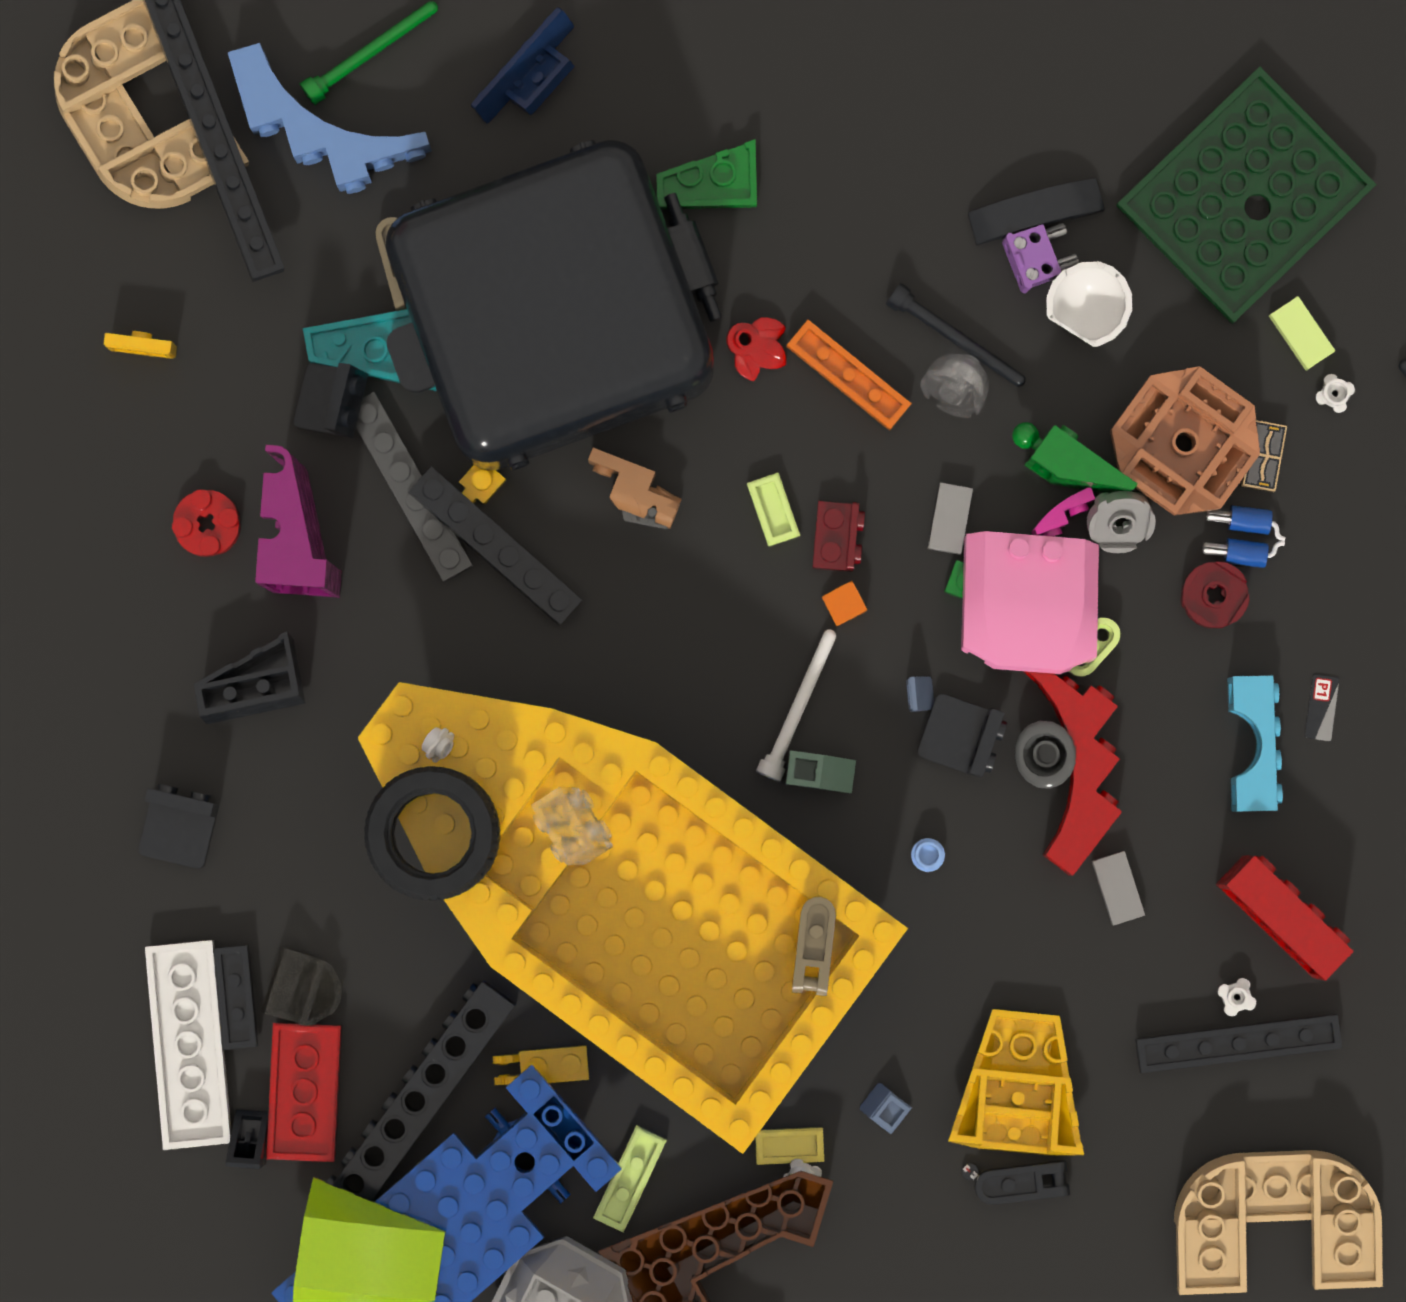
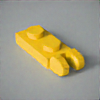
M587 1045L522 1050L517 1054L493 1056V1064L507 1065L520 1062L521 1073L533 1064L548 1083L589 1080ZM503 1074L494 1077L495 1085L510 1084L519 1075Z

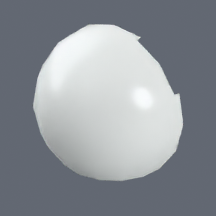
M1099 261L1081 262L1068 269H1064L1053 280L1047 295L1048 318L1093 347L1115 339L1126 327L1132 312V293L1125 277L1113 266Z

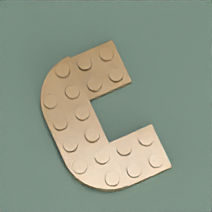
M132 0L86 24L67 40L59 53V59L54 71L55 97L64 121L97 175L109 190L121 199L137 206L155 209L170 208L191 201V196L213 185L214 182L190 120L188 119L154 137L122 85L166 61L143 0ZM235 139L236 145L246 167L249 165V161Z
M1323 1151L1235 1153L1221 1156L1206 1163L1187 1180L1175 1206L1177 1291L1179 1295L1247 1292L1246 1222L1311 1220L1312 1286L1315 1290L1383 1287L1382 1214L1375 1192L1362 1173L1350 1162L1335 1154Z

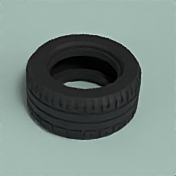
M435 766L411 769L399 774L386 783L374 797V801L371 802L364 826L366 853L379 877L399 893L410 898L427 901L452 898L474 887L491 869L498 853L501 837L498 813L486 791L467 775L453 769ZM433 793L448 796L460 804L469 818L472 833L469 849L461 861L447 871L434 874L419 871L408 864L397 849L394 835L397 818L404 807L419 796Z

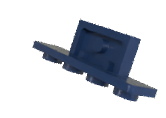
M557 7L544 20L536 32L523 43L520 50L500 69L495 78L472 102L471 107L485 123L488 124L509 100L531 116L575 67L567 57L555 49L574 28V24L561 8Z

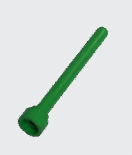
M434 1L427 2L323 76L319 77L317 75L314 78L309 76L299 85L314 106L326 98L325 94L329 92V87L438 11V5Z

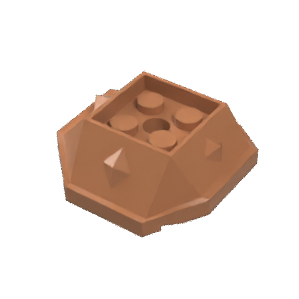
M1200 366L1151 375L1110 430L1118 470L1137 483L1136 489L1174 516L1221 509L1260 455L1255 405ZM1185 435L1191 440L1192 448L1190 451L1184 452L1178 449L1176 445L1177 436Z

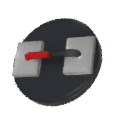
M968 1163L963 1166L962 1175L966 1180L977 1178L979 1170L976 1165Z

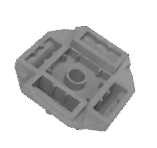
M568 1236L534 1246L507 1270L492 1302L633 1301L627 1286L626 1270Z

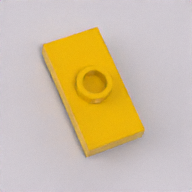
M132 331V336L105 333L104 345L110 351L170 359L176 357L177 346L172 341L152 339V334L147 332Z

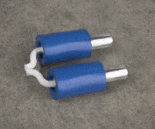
M1231 505L1229 512L1220 510L1207 511L1208 515L1206 517L1208 521L1228 523V530L1269 535L1271 526H1273L1275 536L1280 541L1275 543L1272 551L1268 553V543L1227 538L1225 545L1205 542L1202 549L1204 554L1224 556V562L1229 564L1265 568L1267 559L1276 554L1278 547L1285 545V537L1280 535L1278 524L1272 521V510Z

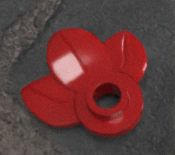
M762 317L755 320L752 324L737 323L729 329L726 336L727 346L735 354V368L741 376L750 381H755L760 372V367L778 369L786 365L785 351L781 344L777 342L786 329L781 322L776 319ZM742 333H745L749 338L747 345H742L739 341V336Z

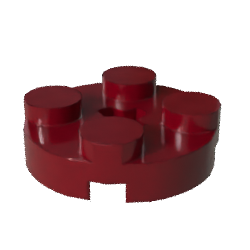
M1205 563L1194 568L1185 578L1181 589V605L1189 618L1198 625L1206 628H1223L1238 621L1245 613L1249 604L1247 581L1242 572L1229 563ZM1218 586L1222 589L1220 595L1224 599L1222 602L1215 601L1212 604L1208 601L1209 595L1206 592L1208 588L1215 589Z

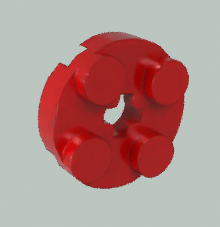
M196 490L181 500L176 507L173 515L172 530L180 545L190 553L200 557L220 555L227 552L236 543L241 531L240 516L236 505L224 494L214 490ZM209 514L213 515L212 523L216 525L212 531L206 529L204 532H201L199 530L201 524L198 522L201 517L206 518Z

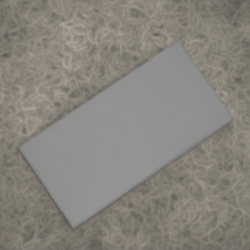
M940 482L928 549L961 555L973 488Z
M1125 851L1091 861L1111 924L1114 926L1145 916Z

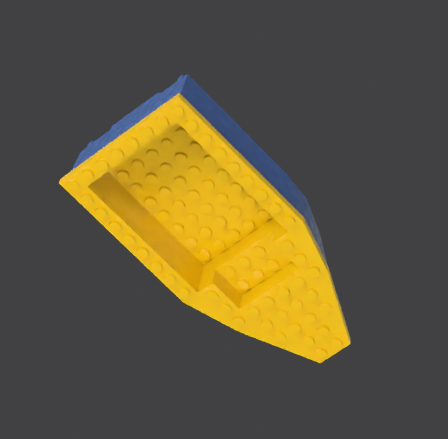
M402 682L396 685L358 736V740L382 787L394 777L411 769L428 766L444 767L461 772L473 779L486 791L494 803L500 822L501 837L498 853L491 869L479 883L468 891L452 898L443 899L490 967L742 1154H744L908 929L656 742L552 708ZM436 727L441 730L446 728L449 730L448 733L452 732L454 734L453 748L444 759L434 763L432 758L428 759L426 753L422 751V744L432 729ZM435 793L419 796L408 803L398 816L425 872L434 874L449 870L461 861L469 849L472 834L469 818L460 804L448 796ZM812 897L828 899L833 904L836 912L827 996L816 995L815 991L803 990L802 993L792 992L800 913L804 903ZM805 967V976L818 978V967Z

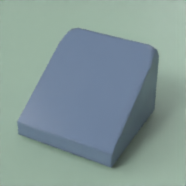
M909 677L906 680L910 712L932 710L934 695L931 677Z
M881 1083L875 1086L860 1106V1110L890 1134L894 1132L912 1109L911 1106Z

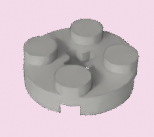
M1132 491L1099 494L1095 498V504L1091 507L1087 516V528L1091 539L1098 543L1101 549L1110 553H1126L1136 549L1137 543L1141 542L1144 538L1147 541L1152 536L1156 524L1153 509L1146 495ZM1120 518L1129 519V521H1124L1122 526H1116L1115 523Z

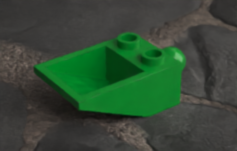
M1029 422L1018 424L1012 432V439L1019 448H1032L1035 450L1024 466L1051 485L1082 490L1091 487L1092 491L1100 493L1131 492L1137 486L1135 481L1078 442L1079 436L1064 425L1061 428L1054 425L1044 439L1039 437L1037 427Z

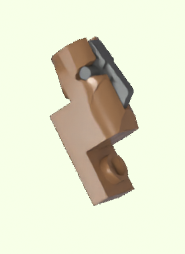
M592 448L588 458L589 464L594 465L592 471L611 478L613 473L618 475L610 494V500L619 510H622L624 521L664 530L670 529L682 498L674 496L658 485L656 488L652 487L656 476L655 471Z

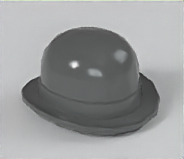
M1037 721L1028 725L1019 734L1015 745V760L1019 772L1027 782L1037 788L1051 789L1063 784L1072 774L1076 764V749L1072 737L1063 727L1051 721Z

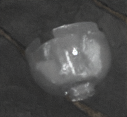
M945 354L930 365L921 379L920 387L928 399L932 394L934 398L941 401L937 404V407L953 416L970 418L972 413L976 412V415L980 413L987 400L989 378L975 357L968 354Z

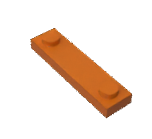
M810 320L804 323L787 344V348L889 431L912 404Z

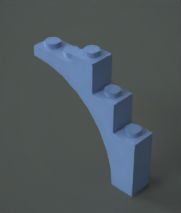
M260 43L228 52L248 124L253 134L268 137L277 134L280 131L279 128L285 127L290 148L297 164L303 162V165L316 164L323 160L322 156L328 155L335 182L340 192L346 190L347 194H352L366 189L365 185L372 183L368 171L370 169H374L375 172L385 171L394 167V162L404 159L407 162L419 161L426 157L425 153L432 151L426 132L400 137L369 136L349 132L322 121L303 108L282 87L272 72Z

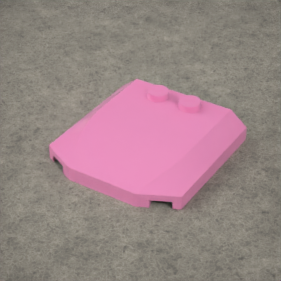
M990 531L966 534L964 538L961 650L985 661L984 664L993 669L1062 674L1070 671L1073 667L1094 661L1097 657L1099 545L1086 539Z

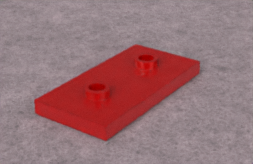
M273 1023L266 1159L335 1162L342 1025Z

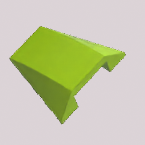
M313 1177L302 1226L293 1286V1302L435 1301L445 1231L408 1215L397 1213L386 1208V1206L368 1201L354 1195L350 1191L342 1188L339 1189L325 1183L321 1179Z

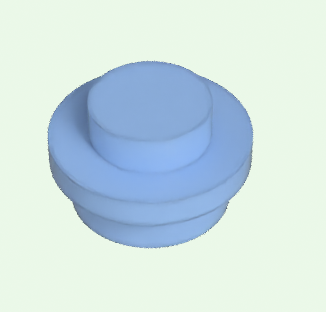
M921 839L912 848V862L921 871H935L944 862V848L935 839Z

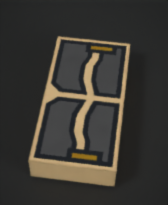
M1256 420L1260 455L1243 477L1241 487L1274 493L1278 481L1287 426Z

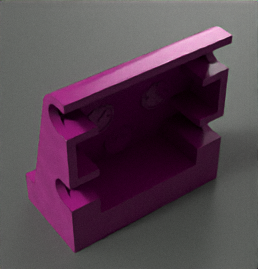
M266 445L265 451L284 468L278 473L263 474L260 517L277 520L275 528L280 530V532L272 539H258L255 583L272 593L340 598L342 571L326 560L308 471L285 448L278 445Z

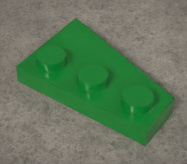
M756 139L745 142L744 145L717 152L710 157L691 161L656 174L657 200L660 208L668 209L664 197L672 193L677 194L682 209L757 207Z

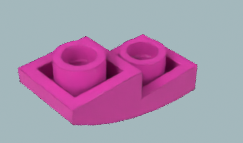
M1091 487L1077 492L1054 507L1032 530V535L1056 537L1063 534L1061 528L1068 524L1065 512L1069 511L1070 516L1089 510L1088 504L1095 500Z

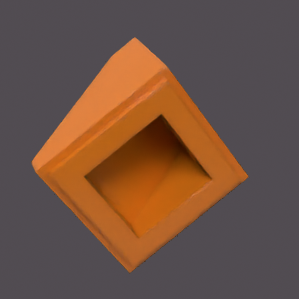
M853 581L822 596L836 627L867 611Z

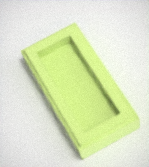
M1299 296L1269 315L1306 371L1335 352V349Z
M779 473L747 483L768 547L799 537L800 533Z

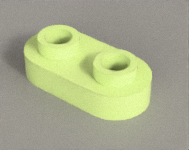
M1098 618V630L1104 629L1108 633V638L1106 641H1099L1097 639V657L1094 661L1086 662L1083 666L1073 667L1068 671L1070 674L1077 677L1089 675L1115 648L1120 640V629L1113 620Z

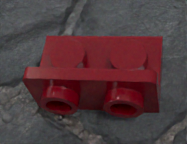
M818 501L813 569L852 572L854 564L861 563L862 544H856L857 531H863L865 511H859V503L852 502V504Z

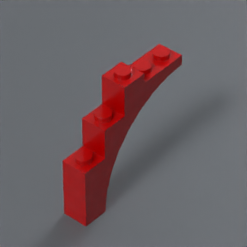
M1023 671L1037 684L1050 702L1061 727L1072 737L1076 749V764L1070 775L1066 808L1055 836L1043 853V856L1066 874L1073 876L1122 813L1116 807L1119 803L1118 800L1104 790L1100 794L1096 792L1097 788L1120 760L1114 754L1117 749L1103 738H1100L1098 741L1094 739L1095 735L1118 706L1112 702L1115 697L1100 685L1096 689L1093 686H1089L1080 694L1077 692L1080 686L1065 675L1060 679L1054 673Z

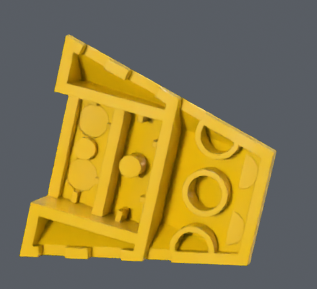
M992 1009L948 1142L978 1149L1038 1155H1084L1078 1128L1077 1111H1075L1072 1094V1082L1069 1077L1060 1016Z

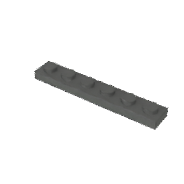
M375 392L365 396L362 400L356 428L445 583L473 567L456 535L408 493L422 475Z

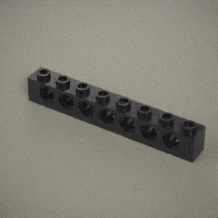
M485 980L479 986L473 983L462 997L467 1002L459 1013L455 1010L450 1013L442 1024V1027L446 1029L445 1033L439 1041L434 1037L431 1039L421 1053L426 1057L419 1068L414 1064L411 1066L401 1080L406 1084L399 1095L392 1092L381 1107L386 1113L379 1122L372 1120L361 1134L366 1139L358 1150L354 1147L349 1150L341 1161V1164L345 1166L344 1170L338 1178L332 1174L326 1183L372 1201L508 1017L516 1003ZM479 1009L484 1012L486 1022L482 1027L476 1028L469 1024L467 1016L470 1010ZM453 1036L462 1038L466 1045L464 1053L460 1055L452 1054L447 1046L448 1040ZM431 1064H439L444 1068L445 1078L443 1081L434 1082L428 1077L427 1070ZM417 1091L424 1096L425 1105L423 1108L413 1109L409 1106L407 1097L410 1092ZM398 1119L403 1122L405 1132L402 1136L395 1137L388 1132L387 1124L389 1120ZM376 1146L383 1150L385 1157L382 1163L374 1164L369 1161L367 1151L370 1147ZM351 1174L361 1176L364 1180L363 1190L352 1191L347 1185V1177Z

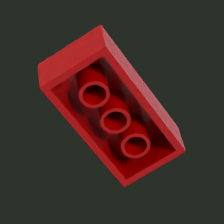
M1243 855L1216 885L1312 978L1326 981L1354 952L1347 945L1351 940L1337 927L1333 929L1323 922L1326 916L1315 905L1303 903L1298 898L1301 892L1290 881L1278 879L1273 874L1276 868L1262 855L1260 857L1256 855Z

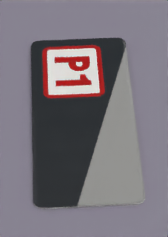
M1313 675L1305 731L1306 738L1331 741L1339 678Z

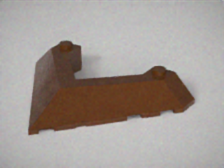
M798 1171L601 1249L598 1252L604 1258L626 1270L627 1286L633 1302H711L700 1280L720 1268L737 1261L780 1237L814 1247L833 1180L805 1171Z

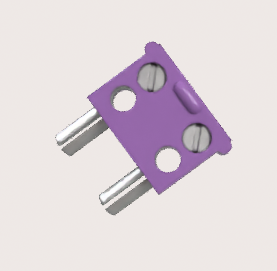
M1063 223L1047 229L1041 224L1016 234L1008 233L1003 238L1002 245L1022 293L1025 294L1032 287L1054 280L1064 269L1079 263L1078 259L1075 260L1078 258L1075 254L1059 260L1055 256L1050 240L1067 233L1066 226ZM1029 237H1033L1036 243H1033ZM1041 268H1045L1048 274H1045Z

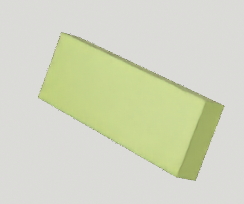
M636 1125L619 1161L622 1170L611 1178L593 1219L624 1233L667 1141L666 1138Z

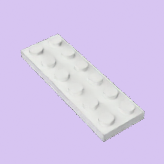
M214 940L145 947L163 1150L228 1144L230 1142L232 1131L216 982Z

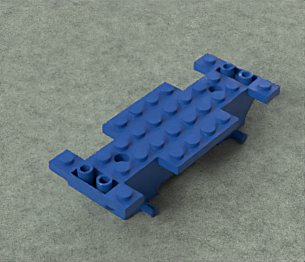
M533 1064L506 1086V1089L526 1112L518 1119L508 1123L496 1107L491 1110V1113L489 1112L485 1118L488 1119L498 1132L494 1140L477 1156L471 1152L454 1132L375 1201L390 1210L408 1215L445 1231L436 1298L432 1302H471L540 1242L544 1235L523 1210L546 1189L559 1201V1204L567 1199L571 1194L558 1179L574 1166L595 1192L622 1170V1167L600 1143L599 1139ZM523 1152L530 1153L535 1159L534 1167L529 1170H523L518 1167L516 1163V1156ZM296 1271L271 1292L278 1302H293V1286Z

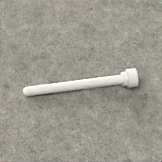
M828 629L823 633L770 755L767 754L765 759L760 760L756 769L757 773L772 780L781 781L785 772L783 768L785 764L783 761L784 755L836 639L835 631Z

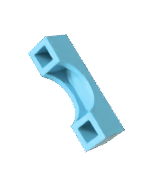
M1273 676L1227 678L1228 711L1242 717L1250 725L1256 738V752L1253 761L1245 771L1231 778L1232 812L1278 811V804H1282L1283 800L1282 785L1277 784L1276 771L1281 770L1282 766L1281 751L1276 750L1275 737L1280 736L1281 731L1279 716L1275 717L1274 703L1279 702V685L1274 683Z

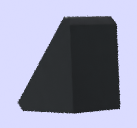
M236 1109L225 1161L226 1167L260 1169L266 1165L269 1112Z

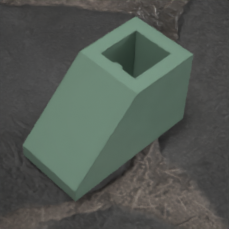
M790 750L785 785L852 794L856 760Z

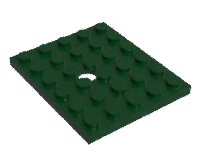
M1259 67L1123 197L1116 206L1233 324L1377 184ZM1262 196L1268 201L1270 207L1266 218L1254 220L1246 214L1244 206L1249 197Z

